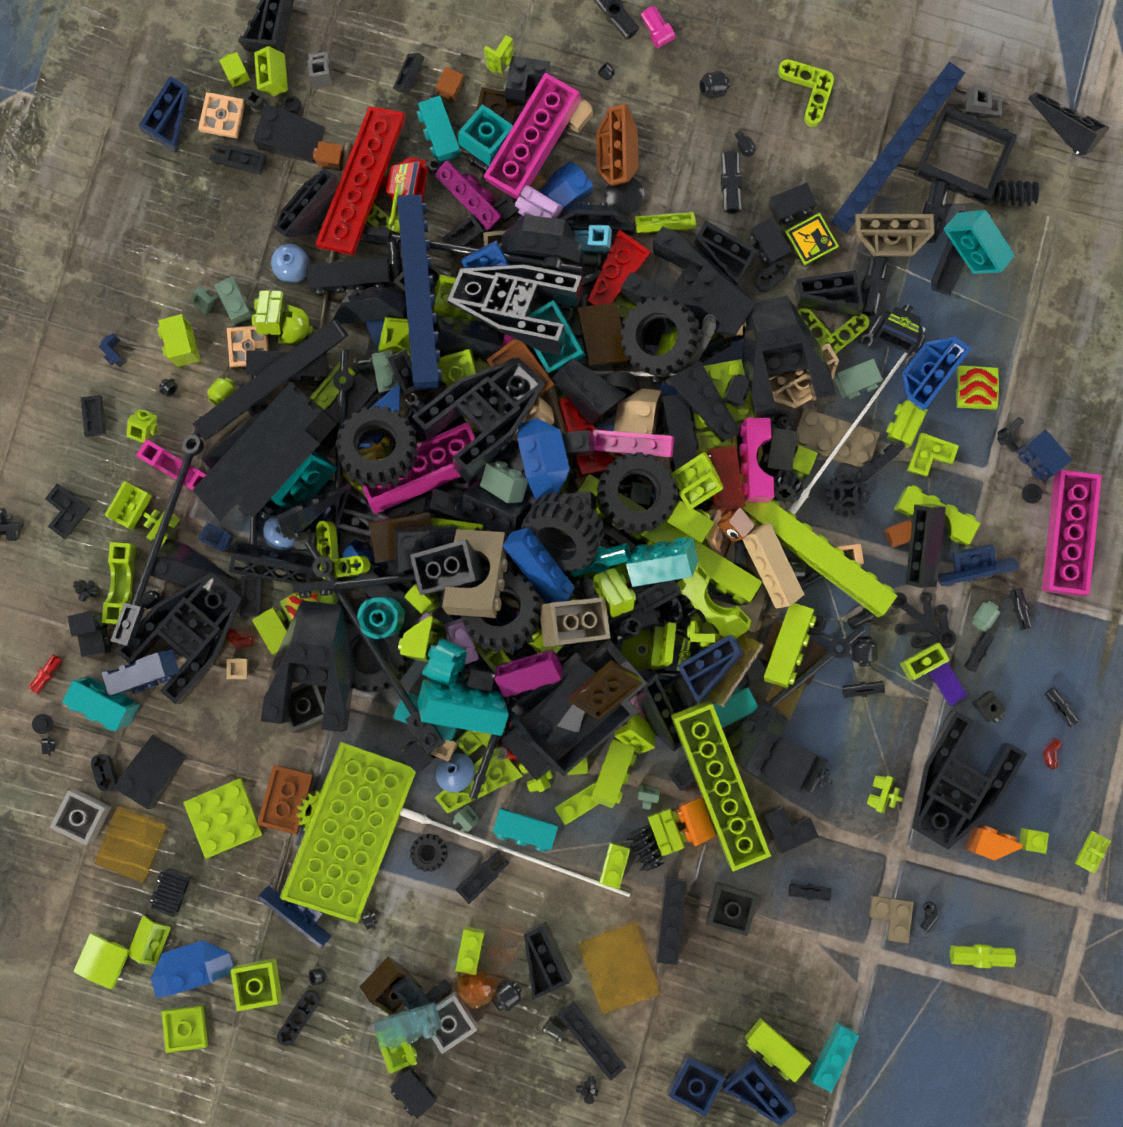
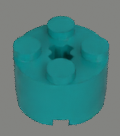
M374 597L361 605L357 618L360 628L365 635L370 638L381 639L391 637L400 631L404 623L405 610L398 601L391 597Z
M440 639L437 645H432L428 652L430 659L423 669V675L452 687L458 680L455 675L458 672H462L467 659V649L448 640Z

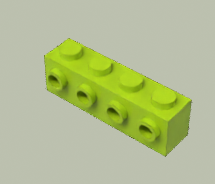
M796 603L788 607L764 675L766 682L786 689L789 688L790 684H794L797 675L794 672L796 665L800 666L804 655L801 654L803 646L807 647L810 635H808L809 628H813L817 616H814V609Z

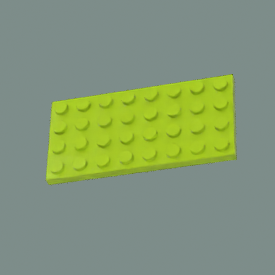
M340 741L280 898L358 924L416 772L409 765Z

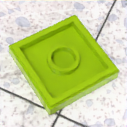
M204 1004L161 1011L166 1053L208 1047Z

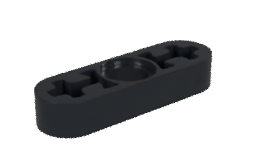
M308 990L301 996L278 1031L277 1040L281 1045H291L320 1003V995L316 991ZM311 995L314 997L313 1001L315 1004L311 1003L307 1009L299 1007V1005L304 1007L307 1003L305 997L309 998ZM294 1013H302L304 1015V1022L296 1023L293 1019ZM291 1026L294 1027L290 1034L292 1039L288 1038L285 1040L282 1032L286 1033Z

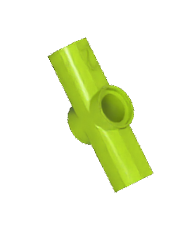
M974 944L973 946L951 945L950 962L955 965L992 968V966L1014 967L1016 963V954L1013 948H997L983 944Z

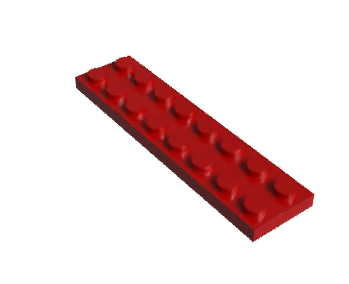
M368 106L316 242L318 248L354 255L406 118L404 112Z

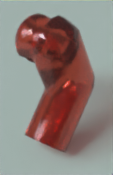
M229 629L225 639L233 647L254 646L253 636L242 637L235 629Z
M1056 738L1043 751L1044 763L1052 770L1059 766L1056 752L1063 745Z

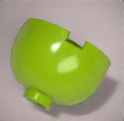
M288 305L289 311L286 310L283 317L281 330L283 335L278 337V343L296 346L301 344L306 337H310L312 326L309 325V317L306 312L300 308Z

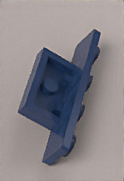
M988 544L953 552L954 571L939 574L938 582L941 586L949 587L963 581L971 582L980 577L988 578L1002 572L1010 573L1015 569H1019L1020 564L1014 558L996 561L994 546Z
M267 886L258 896V899L266 906L271 908L319 948H323L331 938L329 933L316 924L323 915V912L282 900L280 894L270 886Z

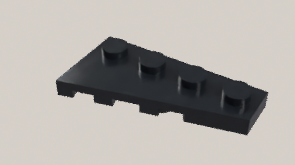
M701 361L665 380L669 386H672L678 392L677 395L692 407L691 410L705 421L704 424L721 442L741 432Z

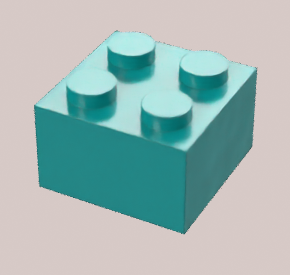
M482 104L459 131L458 144L490 166L513 125Z

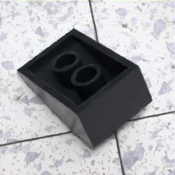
M264 104L253 141L259 150L314 164V148L318 147L319 141L321 142L325 127L287 110Z
M152 735L124 770L114 789L147 810L155 808L187 756Z

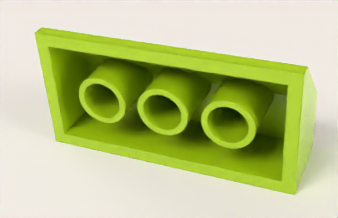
M429 616L405 632L403 638H400L398 649L401 650L400 654L417 661L429 662L428 652L431 646H436L440 639H445L446 634L443 628L445 623Z

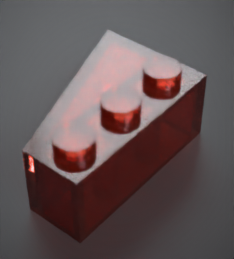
M736 445L707 448V455L724 488L713 495L715 507L718 506V509L721 511L746 507Z

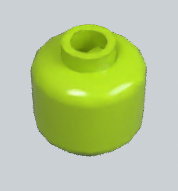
M217 378L207 391L208 400L214 406H217L237 391L235 383L229 378Z

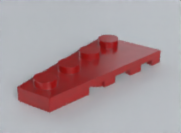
M619 229L588 299V304L593 306L613 303L621 293V285L632 271L636 274L650 256L651 251Z
M567 398L559 399L558 405L566 432L588 430L593 434V430H598L593 424L590 425ZM594 451V456L574 457L579 477L603 473L608 465L614 461L610 455L611 452Z

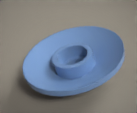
M453 753L450 762L442 760L437 767L436 779L439 786L447 792L462 791L473 780L475 773L474 764L467 755Z

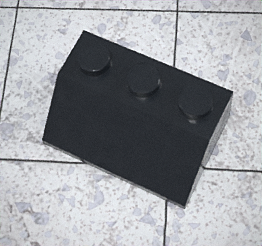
M467 539L410 555L420 595L432 594L443 591L446 587H458L485 579L481 559Z

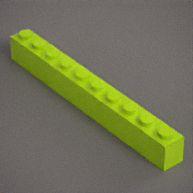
M734 473L723 486L724 489L717 494L719 498L734 509L740 507L756 526L770 523L781 545L875 616L880 617L886 613L897 597L890 586L881 584L873 573L865 572L857 561L848 559L844 556L845 553L841 549L832 547L828 544L829 541L822 535L818 536L812 532L813 529L808 524L800 523L792 512L783 510L776 500L772 499L770 502H745V495H742L741 491L744 476Z
M589 474L577 493L592 492L597 496L598 491L596 490L600 480ZM618 492L621 502L627 508L638 512L647 510ZM596 499L597 513L600 518L605 519L606 516L604 513L601 514L599 510L600 504L597 503ZM666 521L652 531H645L642 534H637L636 532L629 534L636 540L641 539L645 541L647 546L654 545L659 541L673 542L681 537L686 539L692 538ZM693 539L699 560L698 564L710 576L709 582L716 586L715 589L723 594L727 592L732 595V599L741 605L743 603H750L762 581Z

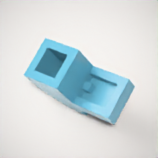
M590 225L589 230H574L575 235L582 243L581 252L585 250V252H601V254H605L610 251L612 230L609 226Z

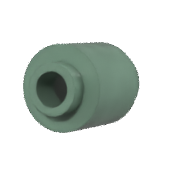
M988 601V603L983 602L973 616L974 620L971 624L986 632L1000 615L999 607L991 601Z

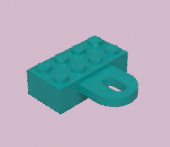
M457 674L455 675L458 678L456 682L462 685L455 683L452 687H449L435 680H423L417 700L421 722L502 736L509 715L503 694L497 691L488 692L479 688H468Z

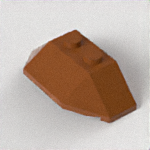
M626 104L608 108L606 111L607 115L602 120L596 133L597 172L611 186L629 182L638 169V130Z

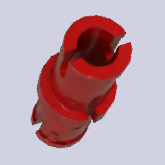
M52 654L43 668H39L37 676L28 688L32 692L39 694L48 680H52L54 672L63 660Z

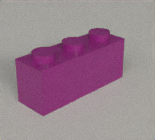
M550 649L497 666L494 679L504 697L515 696L523 691L534 690L540 686L558 682L561 680L563 667L554 649Z

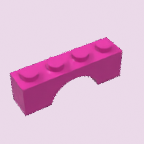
M746 418L739 426L741 431L739 436L742 437L740 456H743L741 475L744 476V483L741 489L742 495H745V502H770L774 498L773 477L761 470L757 463L756 454L758 447L765 445L771 439L770 418Z
M148 439L145 440L136 455L175 480L183 463L181 459ZM190 465L183 485L193 490L206 474Z

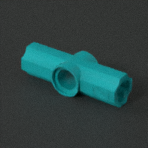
M627 543L608 549L600 546L594 559L587 567L572 571L571 574L575 577L592 571L597 574L605 573L609 566L628 561L631 555Z

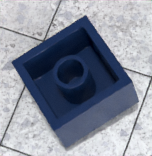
M1046 429L1033 436L1016 450L1020 461L1027 464L1032 469L1031 473L1033 476L1041 481L1054 476L1072 461L1070 456Z
M686 1053L667 1089V1093L672 1099L706 1117L725 1077L722 1072Z

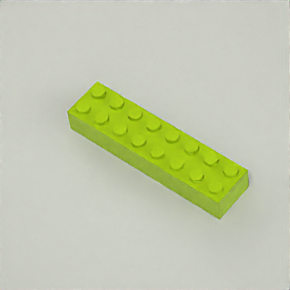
M708 700L671 715L731 870L734 872L771 857L713 704Z

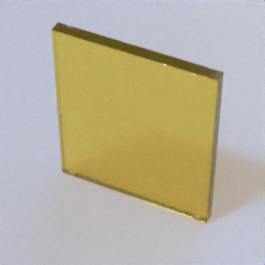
M118 806L94 864L144 883L167 825Z

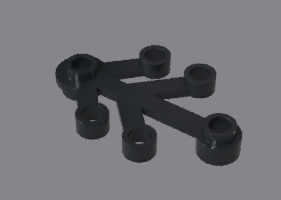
M901 592L895 593L900 598L901 603L897 605L893 602L891 606L895 609L901 608L918 622L916 624H897L894 628L897 635L929 630L935 636L924 638L914 636L910 640L911 646L919 648L923 645L940 643L943 649L954 646L956 635L949 629L947 619L948 607L941 604L935 608V614L939 616L940 628H938L933 621L931 593L923 592L919 595V601L923 604L924 616L907 603L905 594ZM924 594L928 595L929 600L927 602H925L922 598ZM940 607L944 608V614L939 613L938 609ZM900 625L904 627L903 633L898 631ZM943 635L948 636L946 643L942 640ZM915 638H918L920 640V644L918 646L914 644Z

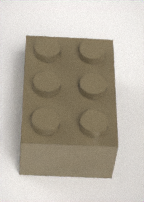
M605 597L540 605L539 612L544 647L610 639Z

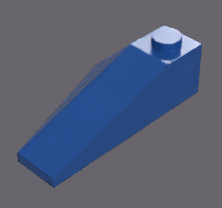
M569 161L552 174L539 192L563 206L561 215L593 193V184L581 168L572 161Z

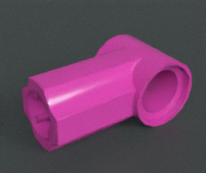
M656 6L645 9L641 14V18L650 32V37L655 47L660 48L675 40V33L669 23H665Z

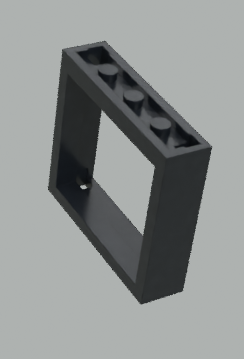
M944 105L933 127L914 176L931 183L933 181L946 182L949 185L948 190L986 205L992 198L1017 135L1008 132L1009 129L996 127L992 122L979 120L972 114H965L958 111L955 107L952 109ZM943 121L1004 145L987 188L926 164Z

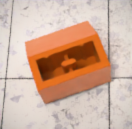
M702 796L678 804L679 809L676 812L681 823H685L686 828L683 829L688 843L691 842L694 846H697L716 837Z
M980 825L979 828L974 827L971 830L965 850L997 860L1021 849L1023 844L1017 843L1016 837L1001 832L997 835L998 830Z

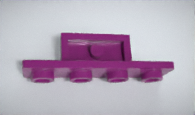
M445 161L435 173V176L487 230H490L501 217V214L492 206L496 202L492 198V193L478 183L479 180L473 174H461L449 161Z

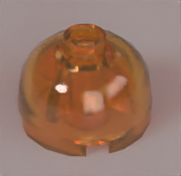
M477 971L476 975L464 973V976H461V973H459L456 983L458 997L468 1004V1007L478 1009L480 1006L488 1004L493 1000L497 991L498 979L495 976L491 979L487 977L488 973Z

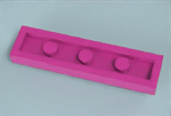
M593 430L594 451L625 454L643 452V455L652 454L661 457H672L673 436Z

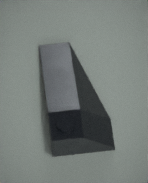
M580 659L529 730L547 743L568 748L580 732L585 711L571 704L568 697L596 674L597 671Z

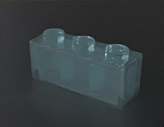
M434 1002L382 1017L372 1024L380 1048L389 1046V1049L400 1046L401 1042L404 1041L407 1044L419 1040L418 1037L424 1036L425 1039L436 1035V1031L442 1027Z

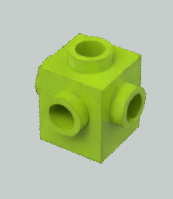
M138 409L134 415H130L128 418L126 437L144 443L146 439H149L152 435L154 436L158 430L157 415Z

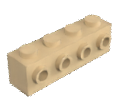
M771 524L758 525L751 529L742 540L775 608L791 606L805 594Z

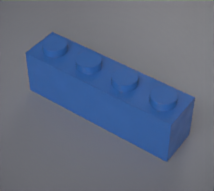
M528 527L511 532L503 544V548L532 583L547 604L568 601L575 587L532 530Z

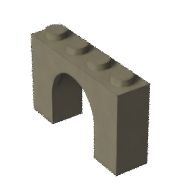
M456 529L454 542L467 539L480 559L490 563V572L486 580L476 587H446L442 607L449 615L496 618L497 611H500L501 608L500 591L504 590L503 573L507 571L508 566L507 552L503 548L507 536L505 532Z
M731 541L727 548L725 559L734 563L736 549L734 548L735 542ZM748 552L746 567L743 569L749 571L754 577L762 581ZM763 581L752 601L746 605L738 606L752 620L749 630L746 631L751 634L755 630H759L762 621L759 615L761 611L765 610L767 605L765 595L768 591ZM716 599L712 600L715 604L721 607H736L735 605L728 604Z

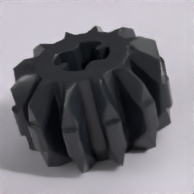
M780 470L778 474L772 476L776 501L781 500L784 504L788 501L792 504L795 500H799L804 490L802 477H797V472L791 474L789 470L786 473Z

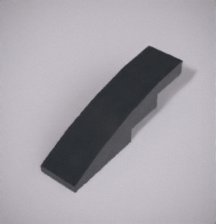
M507 194L492 205L501 214V217L490 230H487L471 215L441 239L444 243L468 247L484 237L483 233L493 231L518 213L519 209Z

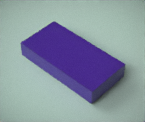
M947 662L928 672L949 706L968 696Z

